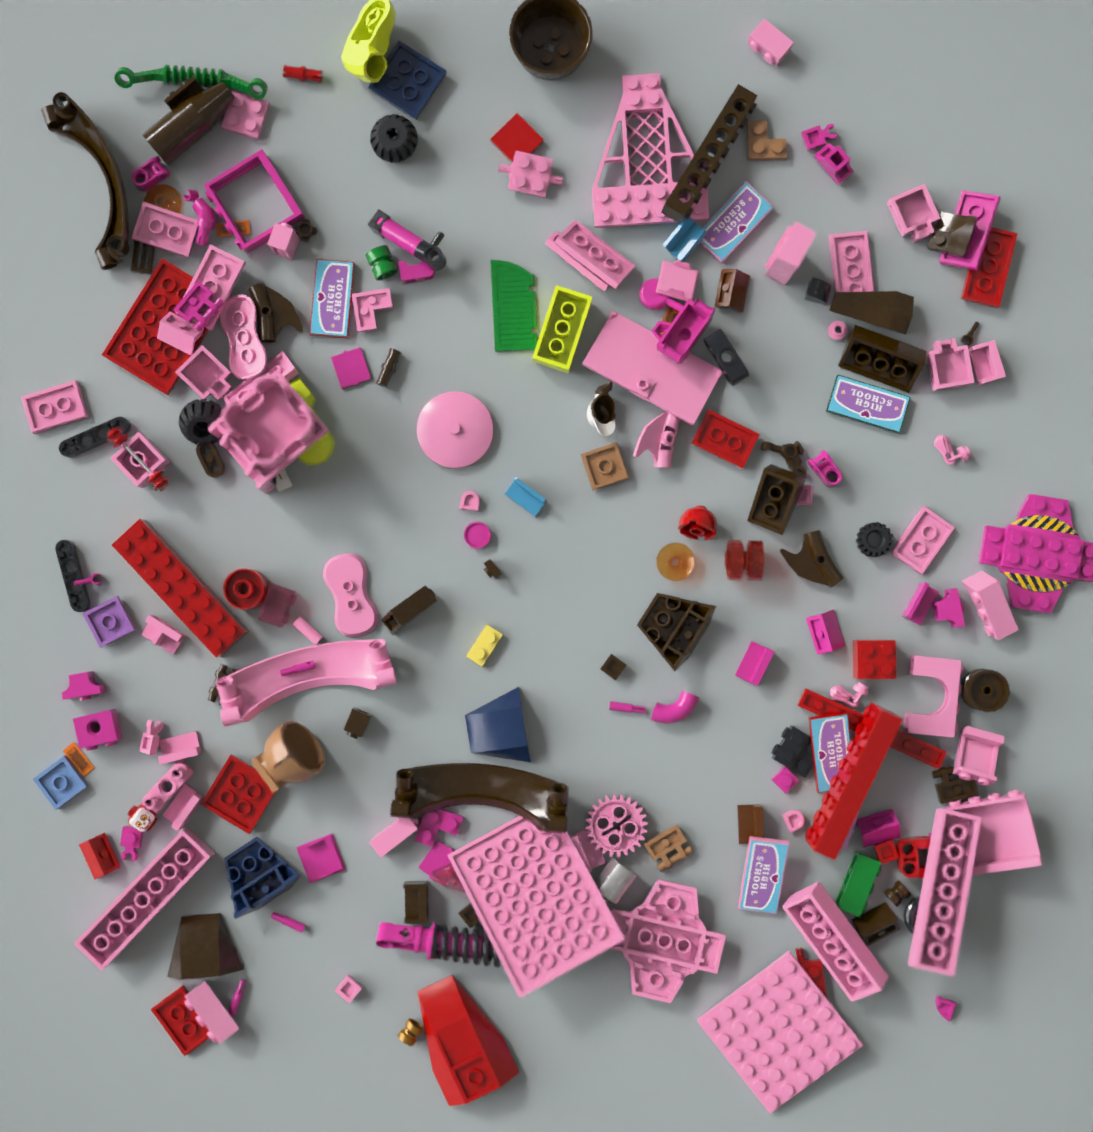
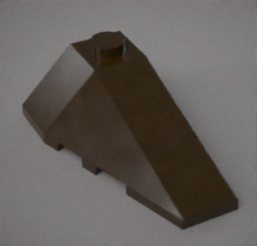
M898 291L835 292L829 311L906 335L913 317L914 297Z

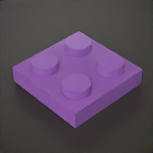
M115 596L83 613L100 648L136 630L119 596Z

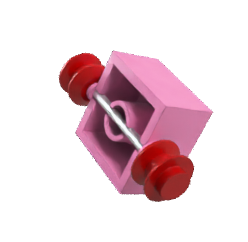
M115 427L107 434V441H113L114 448L122 447L111 457L112 461L136 486L144 488L147 484H154L155 491L164 490L169 485L168 481L170 478H164L162 470L171 461L145 434L138 432L127 442L129 435L121 433L122 427L118 429Z

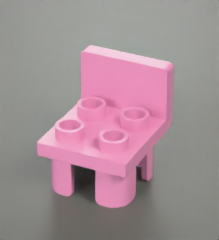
M278 370L255 381L252 385L255 389L239 402L236 400L231 401L224 408L222 416L208 428L211 434L218 439L221 438V446L229 451L245 470V474L254 479L257 483L256 487L265 494H268L276 487L271 481L275 476L329 432Z

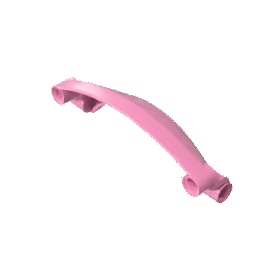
M383 639L340 641L296 649L252 664L216 682L220 703L223 708L220 714L224 727L250 721L275 702L311 688L328 685H354L375 690L397 684L387 645ZM314 661L315 669L283 677L280 674V670Z

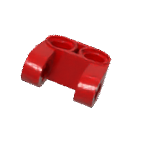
M914 836L898 840L896 843V850L899 856L897 868L900 873L908 878H924L926 865H919L918 849L929 848L931 836ZM910 844V850L904 853V845ZM908 863H911V864H912L911 870L908 871V872H905V870H904L905 865L908 864Z

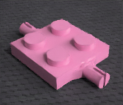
M515 151L514 160L510 166L499 163L500 168H498V172L509 174L508 190L543 198L546 197L549 184L553 183L561 186L563 178L552 175L553 159Z

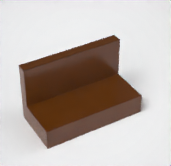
M722 269L714 306L717 308H731L743 313L750 275L738 269Z
M761 804L737 805L739 844H749L750 836L764 838L763 806Z

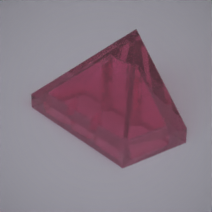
M451 863L432 871L431 877L433 881L466 893Z

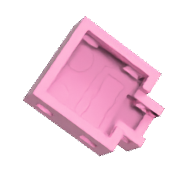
M925 184L888 200V208L901 237L910 235L913 243L931 236L935 232L932 224L936 223L940 216Z
M956 338L933 343L934 351L926 354L932 391L975 383L968 345L957 347Z
M203 345L175 372L202 399H207L212 394L217 400H220L232 388L225 381L232 373Z

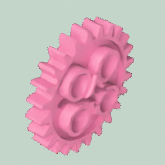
M613 793L612 799L605 795L606 801L603 802L599 798L598 806L592 804L595 810H588L591 817L585 820L590 824L586 825L585 829L591 831L587 833V837L593 836L590 843H597L596 850L602 847V854H605L608 850L610 857H612L614 852L620 857L623 851L627 856L628 849L635 852L633 846H641L638 841L639 839L645 840V837L641 834L647 833V829L643 828V826L647 825L648 822L642 820L646 817V814H640L643 808L642 806L636 808L637 801L630 803V796L624 800L623 794L620 795L619 799L616 798L615 793ZM622 807L624 814L622 816H615L614 809ZM627 815H631L629 819L621 822ZM601 818H606L608 820V825L605 827H600L598 825V820ZM614 821L617 823L621 822L619 829L616 827L612 828ZM628 823L634 824V831L626 832L624 829L625 825ZM612 828L606 835H602L604 831ZM610 835H618L619 840L616 843H611L608 840Z

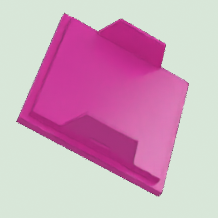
M333 834L296 847L310 883L346 870Z

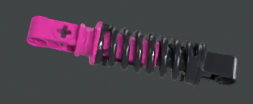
M388 922L379 924L376 945L381 948L415 951L417 954L425 952L427 953L428 960H441L442 958L444 961H448L450 956H452L453 961L457 963L463 957L465 964H468L472 958L473 963L479 965L483 957L484 965L490 966L492 958H494V966L496 968H499L502 963L485 930L482 935H479L478 929H473L472 934H469L468 928L464 927L462 932L458 933L457 926H453L452 930L448 931L447 925L442 926L434 922L428 929L420 925L412 927Z

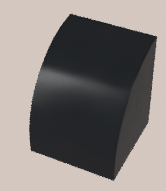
M812 277L809 281L804 300L827 305L832 286L826 281Z

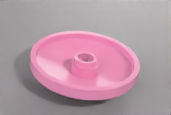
M447 392L433 398L423 408L417 423V437L422 450L435 463L447 468H464L479 461L488 451L493 439V422L485 405L474 396L463 392Z

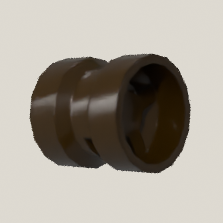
M897 880L892 888L884 891L885 895L896 907L901 904L904 898L907 899L911 896L909 890L900 880Z

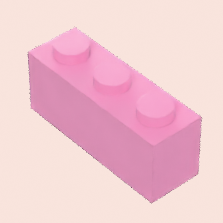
M205 981L184 996L186 998L185 1005L190 1011L194 1009L197 1013V1022L201 1027H207L209 1030L207 1035L213 1043L217 1041L218 1044H221L239 1030V1027Z

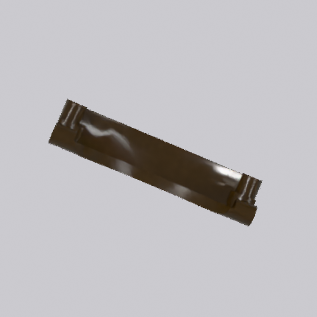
M59 92L54 95L53 104L43 107L41 112L48 130L64 136L85 148L96 160L105 176L110 196V212L107 228L102 240L95 249V254L101 270H109L124 261L121 258L126 256L130 250L128 244V206L124 183L116 159L98 128L66 93ZM122 242L121 248L116 250L117 245Z
M479 763L434 764L403 768L396 773L395 800L393 799L391 803V817L417 819L432 811L446 807L486 805L516 813L529 820L543 832L566 834L568 786L564 783L515 768Z

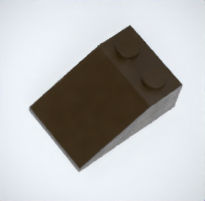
M773 464L765 467L747 521L783 535L801 495L806 477Z

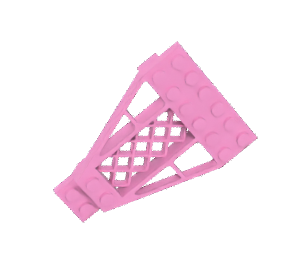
M660 73L622 76L623 96L592 188L595 228L678 223L661 213L665 202L677 184L672 181L671 160L689 158L691 161L694 154L661 89ZM642 114H649L645 119L639 116ZM652 115L660 121L655 128L647 123ZM633 117L641 122L636 130L628 124ZM668 118H670L686 152L672 153L670 151ZM621 121L623 156L607 157L617 124ZM662 124L664 136L657 131ZM643 126H646L651 131L646 138L638 132ZM626 128H628L632 132L628 139ZM653 134L662 140L656 147L648 141ZM635 135L643 141L638 148L630 143V140ZM663 143L665 148V155L660 150H658ZM645 144L653 150L648 157L639 151ZM628 147L634 151L629 158ZM654 153H657L663 159L658 165H655L650 160ZM636 154L644 160L639 167L631 162V159ZM622 162L625 171V186L598 188L604 164ZM646 162L654 168L649 176L641 170ZM664 162H666V173L660 169ZM629 165H630L633 169H635V171L633 172V174H632L631 176H630V172H629ZM656 171L664 177L659 184L651 179ZM637 173L645 178L641 185L632 180ZM689 183L691 186L697 187L694 183ZM702 188L700 192L703 194L698 204L693 203L691 207L694 209L690 215L693 221L709 220L707 189ZM680 198L681 201L687 202L686 199Z

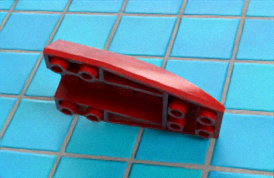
M453 974L417 991L432 1070L449 1106L464 1105L501 1088L519 1073L503 1036Z

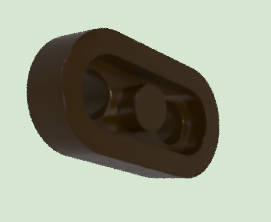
M199 443L196 447V454L205 473L213 478L222 476L225 466L215 445H208L206 443L205 446H200ZM206 448H209L210 453L206 455L204 451ZM214 465L218 466V470L216 472H214L212 469Z

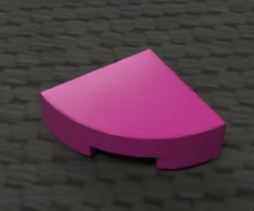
M936 995L935 1003L938 1012L951 1022L956 1002Z

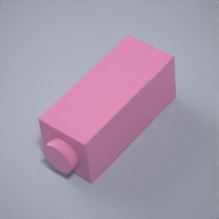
M398 818L371 839L369 843L378 855L383 857L419 828L418 818Z

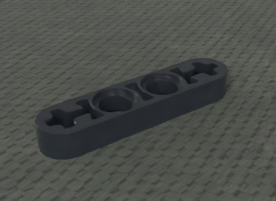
M124 417L113 418L63 440L59 445V452L65 457H75L108 442V436L104 439L99 436V431L102 428H106L109 432L112 430L111 427L119 426L121 421L125 423L121 432L124 435L130 431L131 423ZM84 436L91 438V443L88 446H83L81 442ZM67 444L70 446H74L77 444L80 447V449L78 447L71 448V453L65 451V449H67Z
M60 540L55 546V551L70 606L76 612H85L90 607L86 584L80 585V588L76 591L71 588L73 580L84 579L75 545L69 540ZM64 544L69 546V549H67V554L66 552L61 550V548L64 547ZM67 555L73 557V558L63 559V557H67ZM70 561L75 564V569L72 572L66 570V564ZM81 592H82V594H83V595H79V598H78V596H73V594H79V593H81ZM79 599L80 601H84L82 608L76 605V603L79 602Z

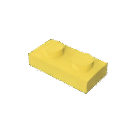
M487 624L466 657L482 667L503 634Z

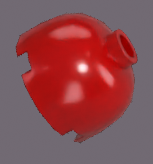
M698 505L687 509L682 514L678 530L680 529V533L687 538L698 540L699 536L704 537V540H710L716 536L717 520L715 515L705 506Z

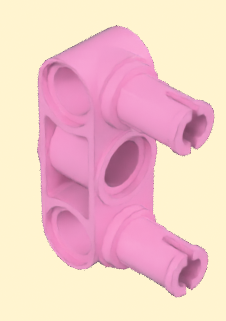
M182 759L177 761L142 799L143 806L158 813L194 775L195 771ZM166 781L172 783L173 788L171 791L165 789Z

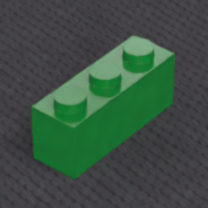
M855 851L835 902L839 909L860 917L861 913L865 912L868 895H871L875 885L873 882L875 877L879 876L882 869L880 861Z

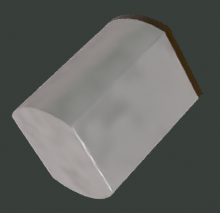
M612 857L594 883L605 903L608 901L616 906L637 875L623 862Z

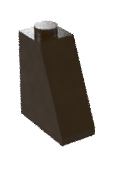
M425 585L391 609L381 621L392 635L437 601L435 593Z

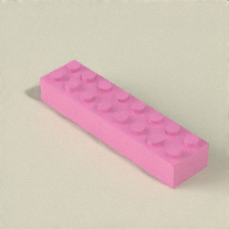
M944 808L936 809L908 962L910 966L954 976L981 817Z
M186 827L74 944L101 971L104 970L211 859L215 852L189 827Z

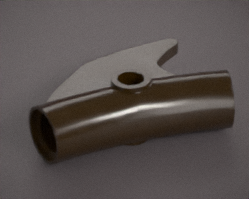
M259 283L249 288L257 311L260 342H276L280 330L285 325H291L298 332L303 333L299 316L288 299L265 286L264 283Z
M820 530L803 534L804 541L798 554L780 549V553L787 564L799 577L827 585L830 588L844 578L829 555ZM818 557L821 558V563L817 561Z

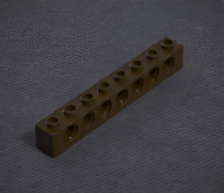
M739 84L736 86L665 202L661 213L679 224L682 223L684 218L689 219L694 210L691 208L693 203L698 204L703 195L700 193L702 188L707 189L712 180L710 175L712 173L716 174L721 165L719 160L721 158L725 159L730 151V148H728L729 144H734L739 136V133H737L738 129H743L748 121V118H746L747 114H752L757 104L754 102L758 95ZM689 183H694L697 187H693ZM680 198L686 199L687 202L681 201Z

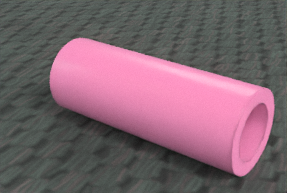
M301 616L293 623L314 645H317L322 640L323 636Z

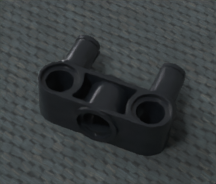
M721 329L703 339L708 351L731 386H735L750 376L744 363ZM722 354H729L731 361H723Z

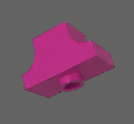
M828 143L814 155L815 160L837 185H840L854 172L849 163L851 159L839 145L834 147Z
M946 589L943 598L939 601H934L932 604L935 621L947 620L952 627L965 626L962 614L964 612V605L959 599L958 589Z
M90 671L68 675L69 687L61 693L63 700L79 697V701L91 699L93 694L107 691L106 686L99 684L95 680L94 672Z

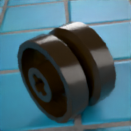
M974 669L968 672L961 681L962 690L960 696L964 703L972 709L983 712H995L1001 709L1008 701L1010 695L1009 684L1006 678L997 671Z

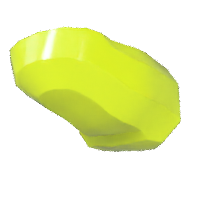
M370 0L363 7L357 22L348 36L341 56L344 67L364 82H379L387 69V60L384 56L389 49L396 17L395 8L389 0Z
M299 377L289 382L291 387L319 418L313 409L317 400ZM330 432L324 435L298 457L299 461L306 465H319L327 461L332 455L335 446L333 435Z

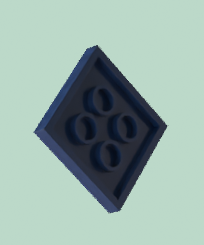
M398 40L386 59L387 69L379 82L370 83L368 90L417 120L446 76L447 71Z

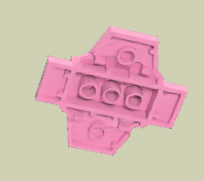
M658 879L642 905H639L632 911L630 910V912L616 908L611 909V914L625 940L609 949L623 952L624 957L628 960L633 995L671 1003L687 975L693 974L697 970L718 973L726 935L706 930L699 918L696 887Z

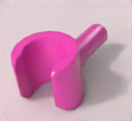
M94 573L91 578L74 581L75 586L87 583L100 585L103 581L96 583L94 578L101 574Z

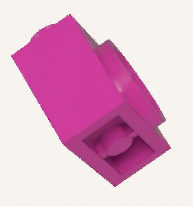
M116 709L73 718L79 749L86 748V751L98 749L99 744L105 743V747L117 744L116 740L123 739ZM95 722H98L101 726L99 732L94 728Z

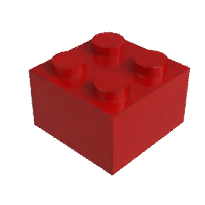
M852 640L854 679H897L896 640Z

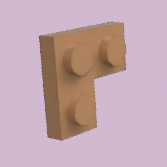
M750 120L747 122L748 160H786V139H767V120Z

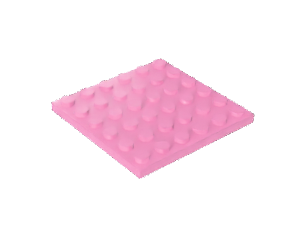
M790 951L786 952L697 1019L701 1027L769 1113L776 1110L863 1046L861 1040Z

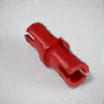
M284 65L283 72H285L283 73V78L299 79L300 82L305 80L322 82V70L306 69V66L299 68Z

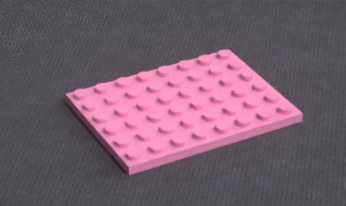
M518 816L447 855L519 998L625 940L567 830L566 834L543 832L529 820Z

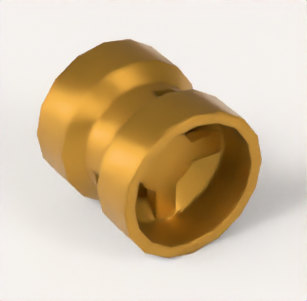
M409 1018L405 1023L406 1027L401 1029L397 1036L406 1045L412 1047L417 1041V1036L423 1033L424 1027L416 1020Z

